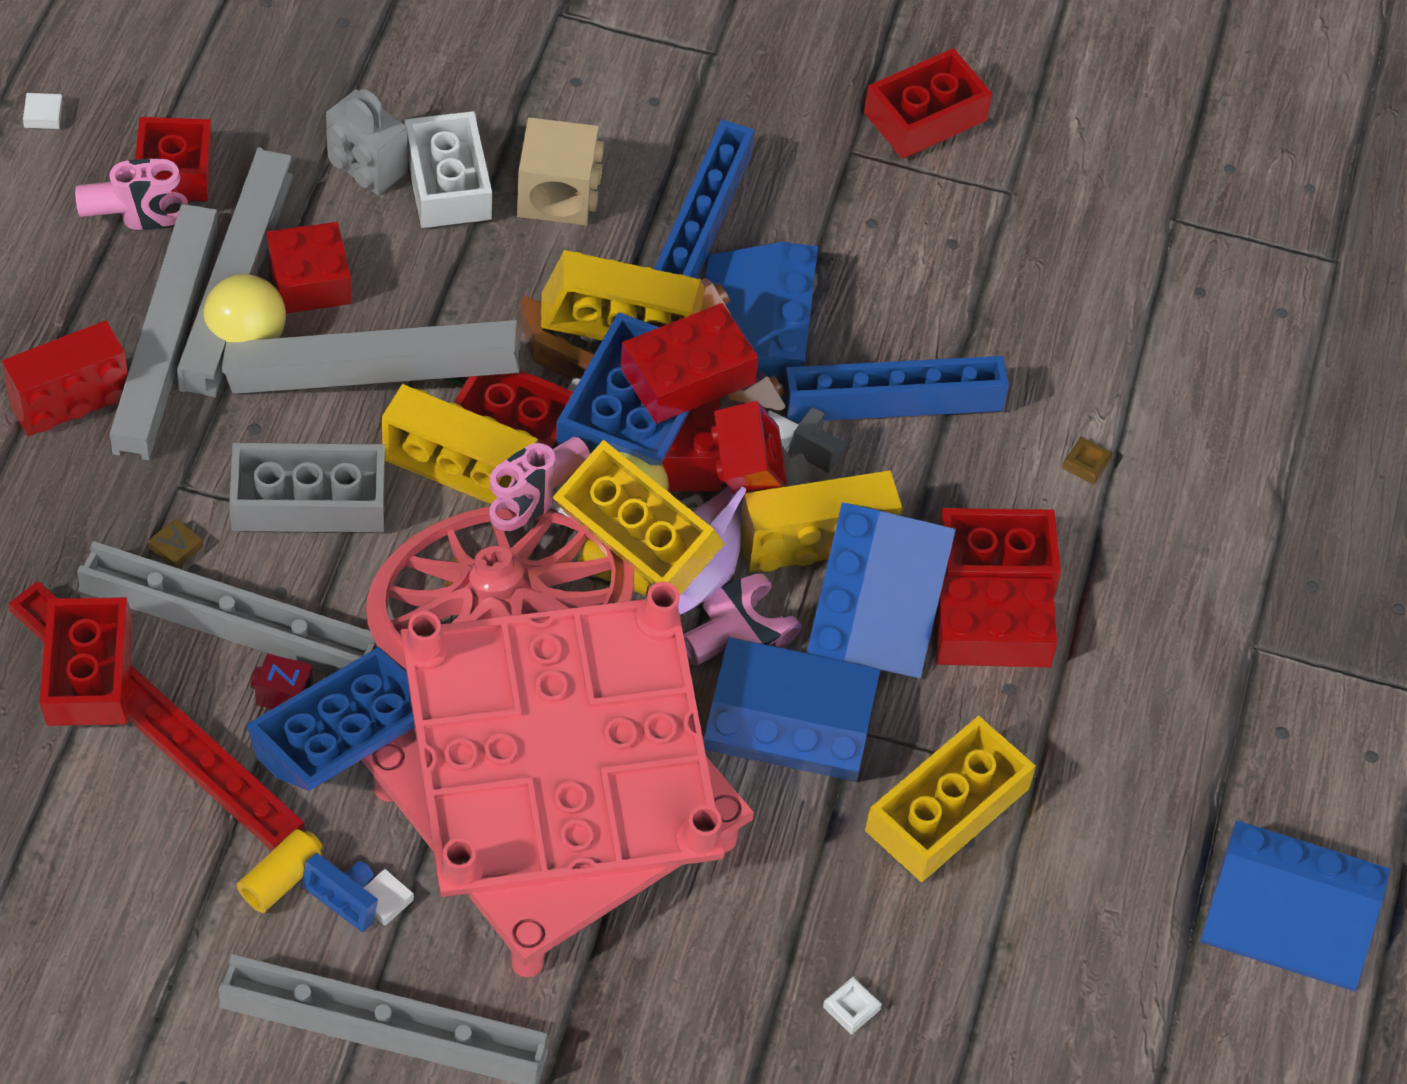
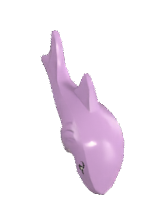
M727 486L719 494L691 510L715 529L725 545L680 595L678 604L679 615L686 613L707 600L727 583L735 572L741 540V512L743 504L741 499L747 490L743 486L735 495L732 494L729 486Z

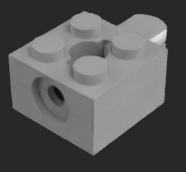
M355 89L326 112L328 159L336 168L343 169L354 177L361 187L368 188L379 196L408 173L407 126L381 108L380 101L373 93L366 89H361L360 91Z

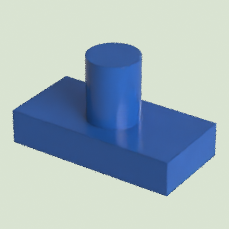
M318 853L306 861L301 887L362 933L373 924L378 898L364 889L374 879V874L366 863L358 861L343 873Z

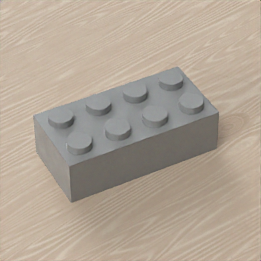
M232 444L229 501L231 531L384 532L385 444Z

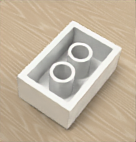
M474 111L404 119V125L407 126L408 165L421 228L492 220V190Z

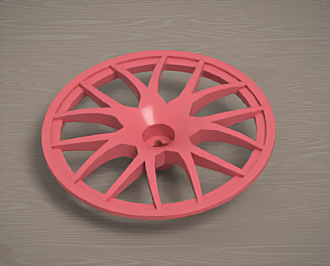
M490 506L449 517L429 526L402 544L388 557L378 570L367 596L366 614L368 627L376 645L406 671L402 639L398 632L401 629H408L410 618L417 612H432L439 620L451 615H459L452 622L457 623L594 606L601 603L610 604L632 601L635 583L633 568L574 519L552 508L536 518L539 522L511 548L504 531L492 525L498 546L487 547L481 550L475 556V559H472L465 553L454 532L472 525L489 522ZM501 509L496 512V515L500 519H513L516 513L509 509ZM553 522L578 531L566 546L553 555L538 561L527 559ZM447 535L457 563L425 559L415 555L428 545ZM587 538H590L606 555V557L596 560L571 562ZM404 566L453 582L451 586L434 590H412L393 586L394 581ZM612 570L610 588L587 592H572L549 588L550 586ZM388 597L419 606V608L390 620L387 610Z

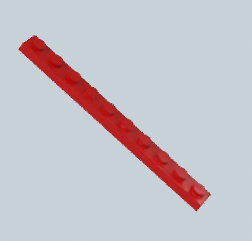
M37 581L9 602L8 605L10 612L44 642L48 599H57V597ZM130 665L127 719L269 850L275 849L294 830H305L304 821Z

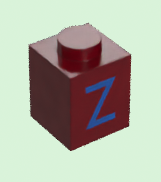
M267 653L262 667L256 666L251 678L250 687L255 689L256 705L274 709L313 686L312 665Z

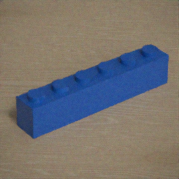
M721 119L654 267L655 270L682 274L698 279L751 159L755 129Z
M1003 356L786 367L783 400L786 406V419L792 422H801L812 407L825 413L824 421L1003 411L1009 383Z

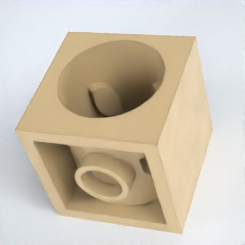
M528 117L518 173L517 217L579 225L588 224L589 211L596 212L598 191L593 189H598L602 177L603 164L596 163L602 162L604 141L598 140L599 126Z

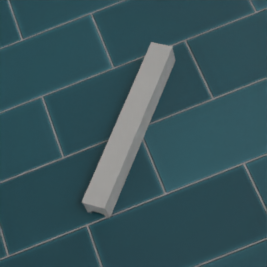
M259 147L256 150L177 368L180 392L187 391L212 397L217 395L224 375L222 365L226 340L218 337L208 328L203 315L204 304L213 287L223 279L237 274L259 276L267 253L266 232L275 230L293 179V174L288 173L292 161L291 155L266 151Z
M181 204L109 436L113 455L120 456L121 451L141 454L143 460H150L218 236L216 209Z
M517 320L226 342L222 372L226 375L232 394L519 373L518 354L521 350V342L517 331Z
M95 541L90 546L91 553L84 566L80 565L77 570L79 592L98 598L127 597L131 609L259 651L311 664L312 668L330 674L335 673L378 647L369 630Z
M234 954L230 956L227 974L218 990L220 999L218 1007L517 1084H539L549 1050L547 1049V1033Z

